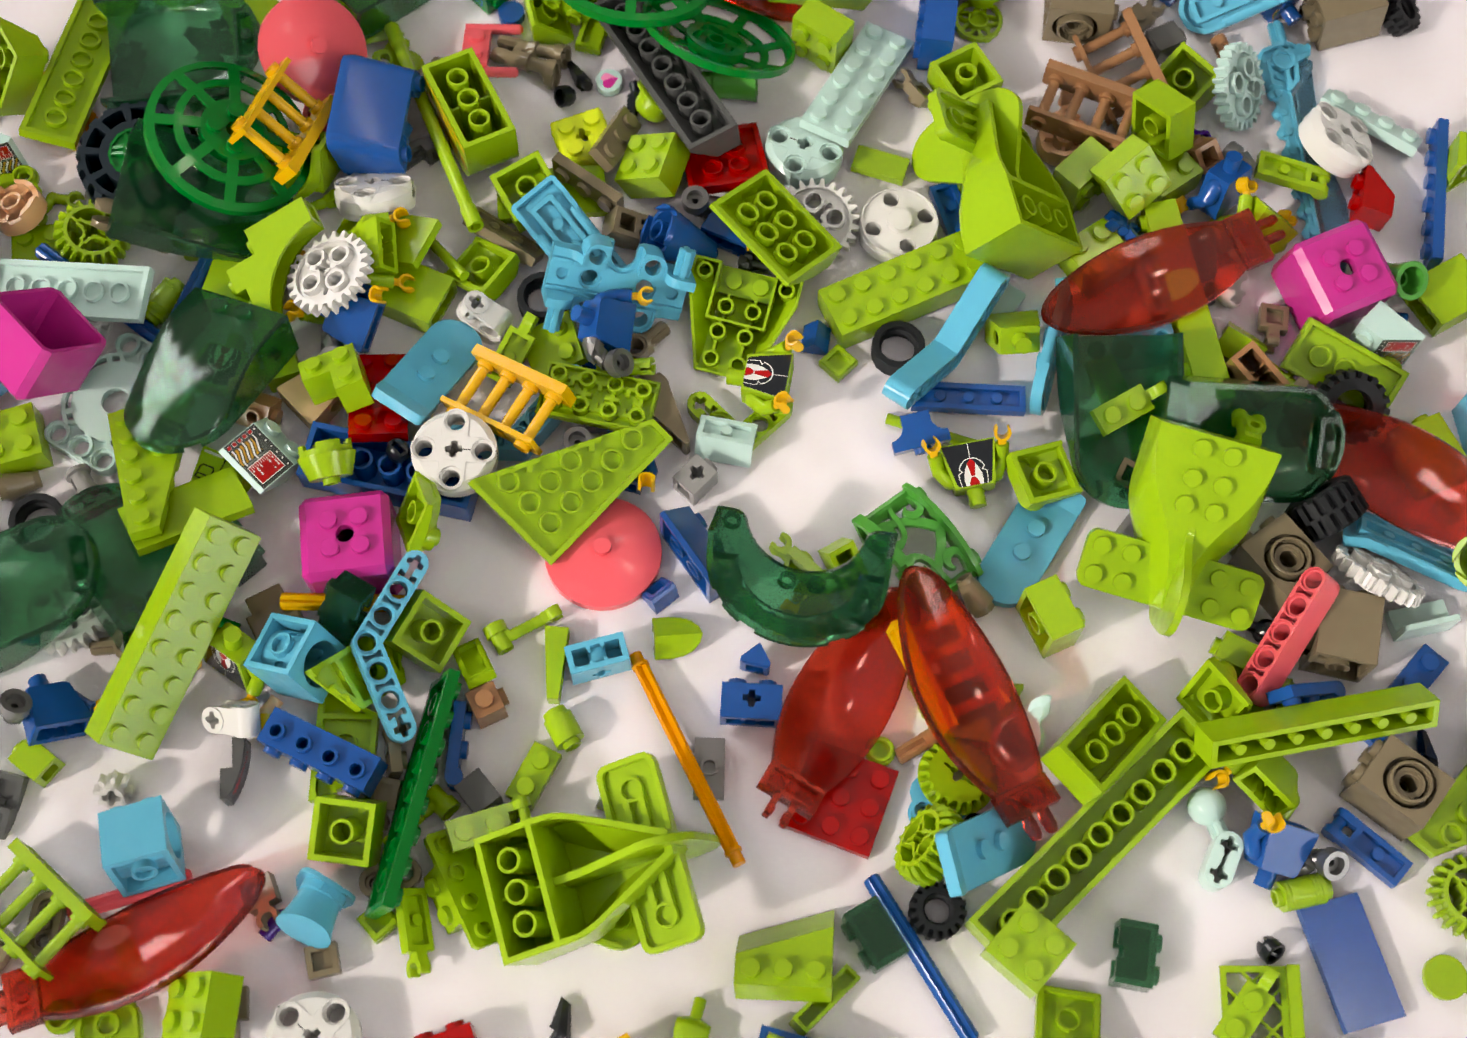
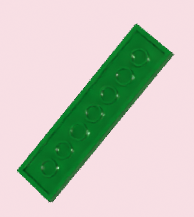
M449 668L430 686L364 914L365 917L377 920L395 907H398L402 901L404 889L400 888L403 876L406 877L412 866L413 858L409 857L412 846L417 844L421 834V828L418 827L420 816H424L430 799L426 797L428 788L434 784L437 777L438 769L434 768L437 757L442 755L445 748L446 740L442 738L445 728H449L454 716L451 706L453 700L458 698L461 691L462 683L458 682L461 671Z

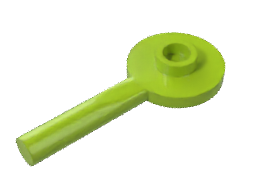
M1437 955L1430 958L1424 964L1422 981L1432 996L1440 1000L1450 1001L1461 997L1464 993L1467 994V971L1459 960L1450 955Z

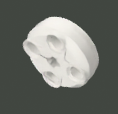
M1321 101L1299 124V138L1307 153L1318 165L1335 176L1351 178L1361 172L1374 159L1366 125L1359 118L1351 116L1328 102Z
M353 173L334 181L336 206L339 209L340 215L350 221L358 222L366 214L388 212L390 215L398 207H403L410 211L416 204L415 183L413 178L406 173Z
M889 188L880 191L868 200L861 212L859 244L873 258L883 263L905 254L906 252L902 250L912 251L937 240L939 230L936 210L925 196L914 190ZM921 220L928 221L929 223H923ZM868 233H875L876 236H871Z
M458 408L438 414L426 421L420 427L410 445L411 459L415 471L420 472L423 476L434 482L439 494L446 497H465L476 493L467 483L472 479L495 472L499 459L498 445L491 428L479 417ZM455 422L465 423L459 430L451 429ZM423 448L433 449L428 456L418 455ZM482 451H490L492 453L488 459L482 460L477 458ZM451 477L460 479L455 486H447L445 483Z
M311 991L299 994L281 1003L276 1008L267 1028L265 1038H363V1032L357 1014L346 1000L332 993ZM337 1008H344L346 1011L344 1018L339 1022H331L330 1014ZM293 1011L298 1012L299 1018L297 1022L291 1026H285V1016Z

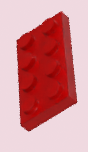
M406 354L359 355L365 367L371 392H373L376 384L382 381ZM374 399V404L349 413L348 438H351L352 443L389 442L393 438H401L408 441V420Z

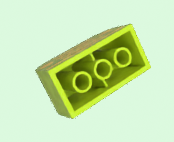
M472 47L421 66L427 96L442 131L448 136L451 149L467 176L519 157L516 128Z

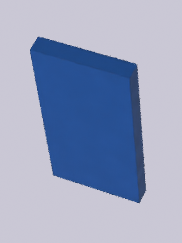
M1357 892L1331 899L1326 904L1296 910L1343 1035L1406 1016Z

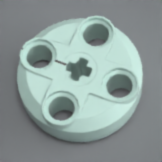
M802 116L792 117L772 126L768 130L765 144V157L769 172L782 185L786 187L791 185L796 190L800 189V180L805 186H809L810 178H813L815 185H819L822 178L825 180V185L831 182L841 167L844 150L843 146L799 127Z

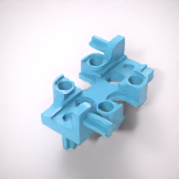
M601 234L589 235L583 240L581 246L553 240L541 288L544 306L548 307L543 329L549 330L550 333L559 332L564 310L570 309L572 311L573 307L580 302L594 299L596 294L610 289H632V292H639L636 290V286L643 280L649 281L654 291L651 293L642 292V297L646 300L653 299V302L648 306H642L637 301H632L633 304L637 305L636 312H643L642 316L635 318L633 332H646L651 328L656 318L678 321L686 292L694 293L696 288V281L691 271L696 250L690 249L688 246L680 247L676 263L671 264L666 263L663 252L659 247L639 243L634 260L628 265L620 266L611 259L615 240L610 238V236ZM593 250H603L598 256L590 255ZM651 260L658 261L655 266H646V264ZM586 270H593L597 273L596 279L591 282L583 281L581 276Z

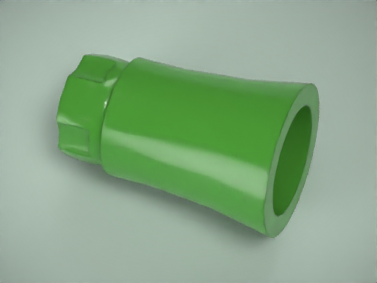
M713 71L701 72L719 99L758 101V79L732 77Z
M1418 261L1403 263L1387 262L1398 283L1395 296L1412 301L1423 295L1428 286L1429 276L1426 267Z

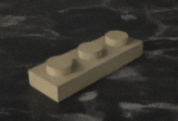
M624 105L615 113L588 153L608 173L616 166L624 154L631 135H636L642 124Z
M560 152L552 158L554 176L561 183H568L582 197H589L595 201L605 212H610L617 205L624 207L623 194Z
M477 206L484 227L474 234L516 253L520 263L533 267L543 259L545 252L536 242Z

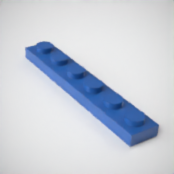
M1438 118L1434 126L1428 128L1425 136V144H1428V151L1424 159L1427 174L1423 181L1426 197L1422 204L1425 220L1421 227L1424 243L1420 250V259H1423V265L1427 271L1438 266L1444 259L1449 119Z

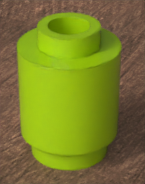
M565 705L555 706L543 715L545 720L544 726L557 750L570 752L582 744L581 740L584 737V733L572 711L566 709Z

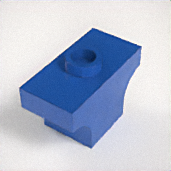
M928 409L900 416L902 434L896 441L892 442L894 456L915 452V456L926 454L927 452L921 446V441L925 440L927 448L935 445L933 436H936L941 444L949 443L951 441L949 429L936 426L930 418Z

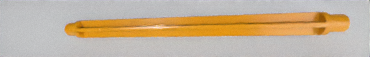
M641 651L632 653L630 655V661L633 665L632 670L636 673L715 834L719 837L725 857L729 858L733 868L743 865L746 860L741 852L742 847L738 844L649 667L648 660L644 659Z

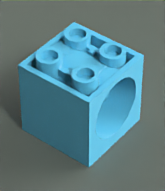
M272 612L243 666L280 695L323 704L328 691L307 677L305 671L346 647L315 620Z
M161 795L147 797L139 802L125 806H116L110 810L98 813L102 868L124 898L186 880L181 827Z

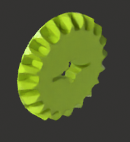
M943 740L937 745L934 743L933 747L923 754L917 771L918 782L925 797L932 804L937 802L953 808L959 815H969L983 809L990 802L996 790L997 778L994 776L995 767H991L989 757H984L980 753V748L975 749L970 746L969 742L960 743L958 740L949 742ZM959 770L963 773L962 779L955 781L952 777Z

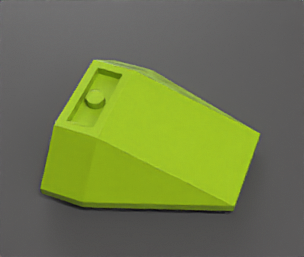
M696 254L691 269L696 281V288L694 293L689 292L694 369L727 377L728 368H745L747 355L772 347L797 310L804 281L786 287L777 277L774 278L726 266L722 260Z

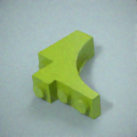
M302 196L244 230L249 240L246 242V245L252 256L226 270L230 279L228 286L236 297L240 296L248 301L251 310L260 320L258 327L263 336L279 344L290 339L286 330L283 313V297L287 276L291 271L290 266L294 264L297 259L296 256L301 253L303 247L325 229L315 206Z

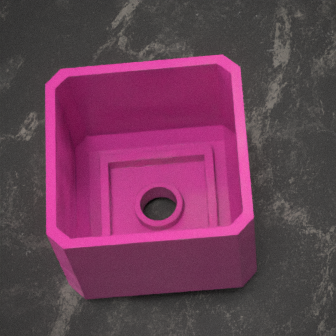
M1358 219L1295 244L1273 265L1271 275L1287 307H1290L1289 311L1299 331L1308 317H1312L1329 328L1334 329L1366 316L1379 301L1385 303L1394 296L1398 288V283L1368 225ZM1340 263H1347L1352 274H1345L1340 268Z
M45 287L0 292V382L16 400L78 391L105 348L106 339L59 290Z
M382 490L309 498L301 503L299 506L302 577L312 593H381L402 559L400 531L395 520L397 514L389 496ZM350 529L354 532L353 537L349 541L342 542L338 540V535L342 530ZM398 584L392 585L390 587L391 595H398L403 587Z

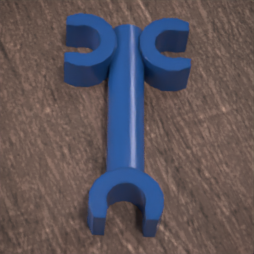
M1111 209L1104 215V218L1108 220L1105 227L1112 232L1117 231L1129 244L1134 246L1142 239L1137 234L1141 230L1140 227L1134 223L1128 224V219L1116 210Z

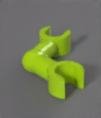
M79 191L70 192L68 195L49 192L45 198L47 201V212L38 225L47 224V214L55 204L65 206L69 204L76 208L74 201L78 199L86 200Z

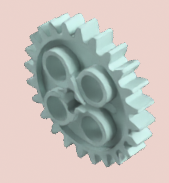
M1234 42L1225 45L1224 50L1219 51L1220 58H1216L1218 68H1213L1216 74V78L1212 79V82L1215 84V89L1212 90V93L1216 94V99L1213 103L1218 104L1216 114H1221L1220 122H1225V128H1230V131H1246L1248 128H1253V123L1257 122V115H1261L1259 105L1264 104L1261 95L1265 94L1262 90V85L1265 81L1261 79L1263 70H1259L1261 60H1256L1257 51L1252 52L1253 46H1248L1247 42Z

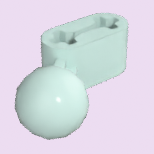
M1201 787L1194 790L1188 797L1187 809L1188 814L1196 823L1206 826L1212 838L1199 871V883L1205 890L1217 892L1232 882L1244 844L1237 833L1228 831L1223 820L1227 808L1224 796L1218 790H1213L1211 787ZM1224 841L1228 842L1227 848L1231 850L1225 855V847L1221 845ZM1215 869L1218 871L1217 876L1221 878L1218 882H1214V875L1210 874Z

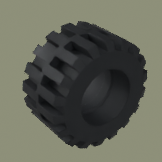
M1340 369L1336 370V373L1333 375L1327 374L1324 376L1326 380L1323 382L1319 381L1315 385L1318 389L1316 392L1312 391L1310 396L1313 399V403H1309V410L1313 412V415L1310 416L1312 421L1317 424L1316 427L1330 438L1341 443L1348 442L1349 444H1357L1358 440L1365 442L1369 440V435L1376 436L1379 433L1377 428L1380 425L1384 427L1387 423L1383 419L1385 415L1390 414V409L1386 406L1387 403H1390V399L1384 393L1386 389L1378 383L1379 381L1376 378L1354 369H1348V371ZM1349 390L1359 391L1364 399V407L1361 414L1350 422L1339 421L1334 412L1338 397Z
M1342 475L1332 478L1294 500L1284 512L1314 543L1341 531L1358 520L1366 512L1369 505L1351 476Z

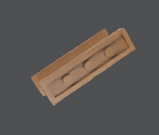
M1131 7L1121 11L1124 22L1120 23V27L1084 45L1081 44L1077 34L1072 36L1076 46L1071 49L1077 62L1083 60L1088 72L1100 75L1134 57L1136 59L1142 57L1145 64L1140 66L1141 69L1116 82L1131 86L1145 78L1146 80L1152 78L1153 81L1158 78L1168 84ZM1124 36L1126 38L1132 36L1134 43L1130 44V48L1091 66L1087 57L1088 54ZM1109 106L1104 119L1107 127L1113 125L1117 132L1119 124L1116 119L1122 117L1125 112L1115 108L1111 109Z
M1049 59L1042 79V83L1048 85L1039 108L1029 105L1024 124L1035 130H1042L1078 144H1082L1092 136L1109 151L1114 150L1126 140L1132 121V95L1138 89ZM1058 89L1073 93L1065 116L1049 111ZM1083 98L1099 103L1090 126L1075 121ZM1109 106L1125 112L1116 135L1100 130Z

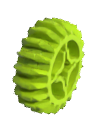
M91 198L88 200L87 205H83L78 200L76 208L68 204L66 212L60 211L58 214L59 220L54 221L55 230L52 232V237L56 241L54 243L55 249L60 251L62 257L69 258V262L110 263L117 265L118 259L124 260L126 257L125 251L130 249L131 243L129 241L131 237L114 233L116 239L113 241L105 231L91 226V221H89L93 215L114 218L115 214L97 210ZM70 230L75 232L76 237L79 238L78 246L71 241L68 235Z
M937 802L933 805L928 804L924 810H918L916 817H911L908 826H904L905 831L899 836L900 842L895 847L897 853L894 856L896 861L895 869L899 871L903 879L923 888L927 885L932 887L936 881L941 882L943 880L944 873L935 841V834L945 827L964 821L956 810Z
M1457 854L1453 856V859H1444L1441 863L1442 866L1438 865L1433 868L1432 871L1435 875L1427 879V882L1432 887L1425 891V894L1433 897V900L1427 902L1426 906L1436 908L1437 912L1433 914L1432 918L1438 919L1441 917L1444 920L1441 928L1447 929L1452 926V936L1457 937L1463 933L1465 940H1467V918L1462 915L1464 912H1467V880L1465 878L1460 879L1455 875L1456 873L1467 874V856L1464 858L1462 854ZM1449 893L1452 895L1453 904H1452V902H1451V900H1450Z

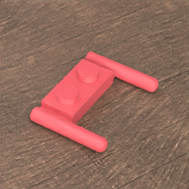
M466 24L462 50L470 47L473 48L488 78H516L519 74L516 67H488L492 35H521L524 28L521 24Z

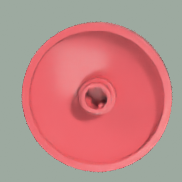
M282 0L267 13L258 34V54L264 72L273 62L279 64L288 57L291 59V62L284 73L316 100L320 99L323 101L330 94L334 96L339 68L344 55L367 57L366 41L359 23L349 10L335 0ZM279 82L277 83L276 86L279 87L282 91H284L291 99L301 102L285 87H283Z
M616 498L552 565H549L546 561L545 564L551 582L567 600L585 609L610 611L634 603L655 582L662 563V545L658 530L649 516L634 504Z

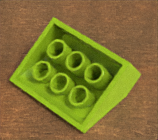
M764 169L712 202L709 206L786 287L812 279L827 269L843 247L767 169Z

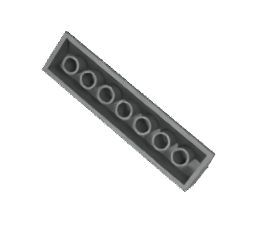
M599 0L594 4L625 12L626 0ZM637 1L636 13H641L644 1ZM599 21L690 153L718 157L741 145L737 122L694 64L678 57L660 45L646 28L624 27ZM656 27L659 31L662 32V27Z

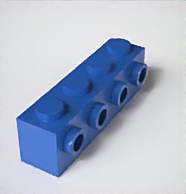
M277 707L274 708L257 737V740L265 746L263 752L278 760L282 755L290 759L289 764L302 772H306L307 768L317 772L315 776L317 779L329 785H332L335 781L343 785L342 791L355 798H359L360 794L371 798L389 766L381 757Z

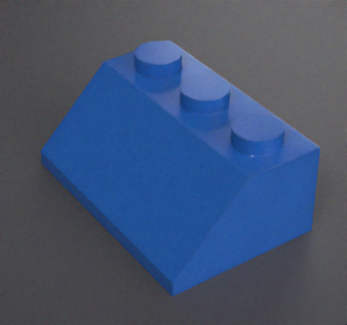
M690 506L664 510L659 513L662 538L709 603L739 585L740 569L737 563L732 558L727 559L724 555L722 543L716 535L711 537L706 530L707 523L699 512L695 514Z

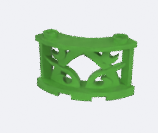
M906 482L902 485L903 490L868 515L863 516L859 514L851 521L861 542L873 550L884 562L890 559V562L899 570L895 575L905 588L914 606L931 614L939 608L938 604L958 590L956 580L961 575L970 572L973 577H980L984 572L979 564L981 563L979 554L969 547L949 518L928 498L926 492L921 487L915 488ZM910 504L915 511H908L906 506ZM903 509L902 518H899L896 513ZM906 528H922L935 532L936 551L934 560L921 553L909 555L903 553L907 542ZM895 529L898 530L901 537L898 541H893L889 537L891 535L896 536L897 531ZM946 541L951 547L946 548ZM958 558L964 570L951 579L943 571L942 567L944 566L948 571H955L957 567L952 564L951 559ZM921 562L925 564L922 572L917 571L914 567L915 563ZM939 578L944 585L931 593V589Z

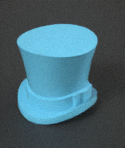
M303 867L296 877L298 893L276 917L275 922L283 932L293 939L314 948L324 949L329 947L338 913L342 909L353 905L356 897L320 872L309 867Z

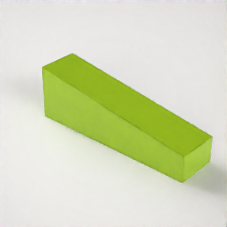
M545 625L546 696L549 704L560 705L566 666L564 646L569 645L570 638L568 627Z
M846 964L833 977L832 1003L808 1002L790 1020L788 1025L798 1035L805 1036L861 977Z

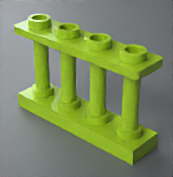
M16 837L7 846L16 856L12 859L14 863L0 876V894L23 871L27 872L30 869L35 875L31 878L32 882L0 914V938L5 943L2 949L13 959L17 960L20 958L24 962L21 967L22 970L32 979L36 980L38 977H41L50 982L54 976L45 965L80 928L84 930L87 926L99 932L108 922L32 847ZM49 888L54 893L50 897L51 901L16 937L7 926L41 890L46 891ZM68 907L73 912L69 916L71 920L35 957L25 946L61 909L65 910Z

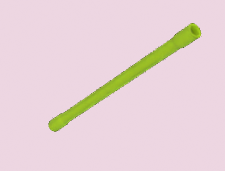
M387 23L384 26V32L400 66L416 70L398 23ZM426 91L421 92L420 97L414 98L458 201L464 222L469 232H479L483 229L484 223L476 205L471 199Z

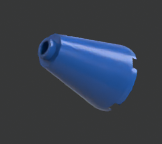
M665 203L658 205L655 208L658 212L654 217L650 215L647 217L641 230L640 244L646 243L659 247L666 261L676 262L680 247L684 248V246L696 250L698 255L717 259V243L673 206Z

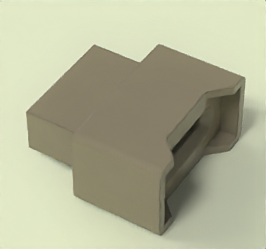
M279 583L245 599L251 616L247 617L246 621L255 640L259 637L272 612L304 618L300 610L280 609V594L284 591Z

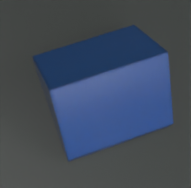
M820 320L804 325L802 334L804 338L801 340L804 349L801 352L825 356L828 353L832 329Z
M661 577L642 593L641 597L657 615L679 598V594L673 582Z
M758 643L741 656L740 669L764 676L769 675L771 662L761 643Z

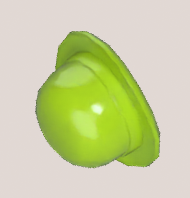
M637 81V86L640 89L635 101L637 112L649 122H663L666 117L641 81Z

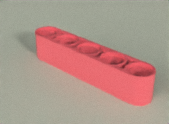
M1310 567L1303 572L1237 679V682L1255 706L1266 707L1269 705L1266 693L1282 687L1339 594L1340 586L1338 582L1320 567Z

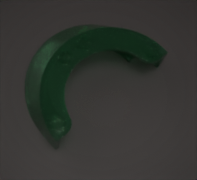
M718 505L708 529L706 553L708 578L712 589L716 590L723 601V608L737 622L741 620L747 626L754 629V634L766 640L793 647L828 646L831 641L841 638L847 640L858 634L880 612L888 593L898 533L887 531L871 532L866 537L864 544L857 554L846 563L823 571H804L786 566L769 556L755 540L748 524V518L744 512L736 508Z

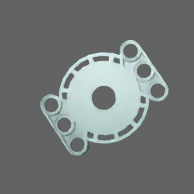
M132 332L121 334L115 341L117 352L99 356L93 365L95 368L90 370L79 390L63 393L61 398V415L63 420L52 421L44 429L45 439L53 448L76 462L88 464L91 470L98 475L105 477L115 474L117 466L107 415L109 412H106L103 408L105 399L112 393L124 391L130 397L127 408H131L147 402L171 397V387L183 386L188 380L186 377H183V381L178 383L174 379L166 378L165 365L171 361L183 363V361L169 353L147 398H137L133 396L130 390L154 344ZM127 342H137V346L133 351H123V346ZM72 394L71 408H68L69 396ZM56 430H66V435L62 440H52V435ZM79 443H89L87 452L84 454L75 453V448ZM104 456L112 457V463L108 467H98L99 459Z

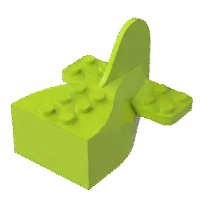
M940 87L928 94L929 102L927 106L934 122L921 133L915 143L912 152V167L915 174L927 182L962 185L959 223L965 255L1029 280L1082 251L1083 247L1069 201L1054 176L1034 151L1030 136L1022 128L1023 104L1020 97L1006 88L987 89L977 93L968 100Z
M1151 415L1129 485L1128 503L1134 537L1097 527L1092 529L1086 537L1076 569L1077 580L1085 587L1149 605L1150 622L1156 631L1163 636L1170 637L1174 634L1183 615L1236 631L1247 630L1253 623L1264 590V580L1253 571L1219 562V560L1236 546L1251 528L1282 455L1266 447Z
M639 752L604 765L599 769L596 780L606 819L571 813H548L523 820L473 839L504 966L539 965L589 945L606 935L629 907L631 908L641 946L646 953L662 954L697 942L704 936L705 924L686 860L715 850L720 846V840L716 834L678 831L659 762L653 754Z

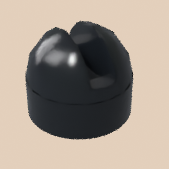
M561 85L554 89V101L561 108L574 104L577 99V93L570 85Z
M393 438L387 443L386 454L391 462L400 464L407 461L410 457L411 451L405 440ZM394 446H399L403 452L400 454Z
M1264 936L1263 943L1257 942L1256 951L1266 964L1271 965L1282 957L1285 952V946L1272 936Z

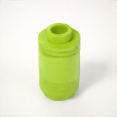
M165 277L150 294L145 319L156 327L159 324L162 325L168 319L185 284L176 277L172 279Z
M1317 872L1276 881L1273 889L1270 891L1273 905L1276 908L1279 907L1283 913L1328 903L1329 899L1333 898V887L1330 880Z

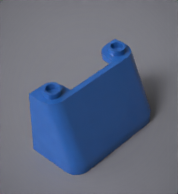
M344 55L342 57L326 130V144L343 173H406L408 162H411L412 159L411 147L407 145L403 138L411 98H419L421 92L425 91V80L418 70L359 55Z

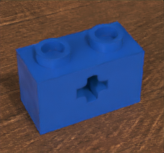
M731 678L728 682L722 681L720 725L780 728L783 685H777V682L772 680L747 683L745 679ZM751 697L755 698V704L752 707L748 706V700Z

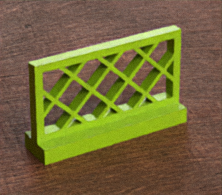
M1300 964L1271 966L1280 973L1278 976L1279 988L1271 996L1275 998L1278 993L1280 995V1004L1275 1000L1273 1005L1281 1012V1021L1273 1029L1262 1019L1260 1024L1270 1032L1265 1038H1270L1272 1035L1275 1038H1282L1276 1032L1281 1026L1283 1038H1305ZM1219 965L1222 1017L1231 1005V1003L1228 1005V994L1234 999L1237 996L1227 986L1226 973L1240 974L1246 980L1248 979L1256 985V982L1264 974L1268 966ZM1248 974L1258 975L1254 979H1252Z

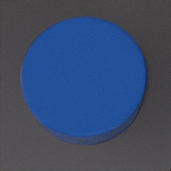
M517 1L504 2L498 8L499 21L501 24H522L525 19L523 6Z

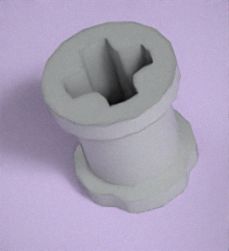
M85 463L71 467L64 475L66 481L74 487L76 491L75 497L80 502L91 501L102 492L101 486L95 483L90 475L91 468Z

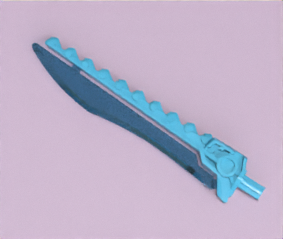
M1274 20L1273 23L1267 25L1271 45L1263 48L1257 55V59L1261 60L1259 67L1260 70H1263L1262 79L1265 81L1266 96L1270 101L1276 103V107L1271 115L1275 121L1277 120L1281 123L1276 133L1278 138L1286 143L1281 155L1321 167L1302 146L1298 134V123L1300 124L1304 117L1317 106L1312 77L1313 63L1311 60H1307L1311 53V45L1309 43L1305 45L1294 44L1287 41L1283 22L1280 23V20ZM1299 83L1300 88L1297 90L1293 97L1292 92L1295 90L1297 84ZM1331 174L1330 182L1327 183L1329 188L1328 197L1324 200L1314 199L1313 201L1311 194L1294 189L1291 192L1294 199L1299 200L1301 203L1296 215L1306 223L1301 232L1305 240L1349 223L1347 202L1336 176ZM1341 262L1340 268L1345 273L1347 263Z

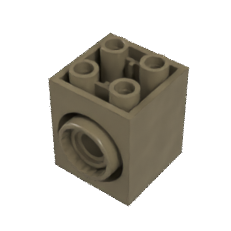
M1045 0L1042 40L1075 44L1072 36L1077 34L1081 44L1084 45L1113 30L1114 21H1117L1119 14V5L1115 4V0Z
M1303 0L1302 5L1299 7V13L1302 15L1301 20L1307 23V33L1310 42H1314L1317 51L1379 36L1389 3L1387 0Z
M1285 512L1276 519L1273 515L1267 518L1259 526L1260 529L1254 534L1251 532L1246 534L1238 543V546L1229 553L1232 558L1227 563L1253 571L1263 578L1264 590L1259 604L1272 619L1277 616L1305 570L1310 567H1320L1328 573L1334 567Z
M1339 584V594L1300 656L1298 670L1358 683L1378 666L1385 598L1375 596V594L1366 590H1348Z
M1391 734L1383 741L1378 738L1371 747H1366L1357 759L1360 764L1355 770L1351 769L1342 780L1341 784L1344 786V789L1339 796L1398 840L1403 841L1425 827L1456 780Z

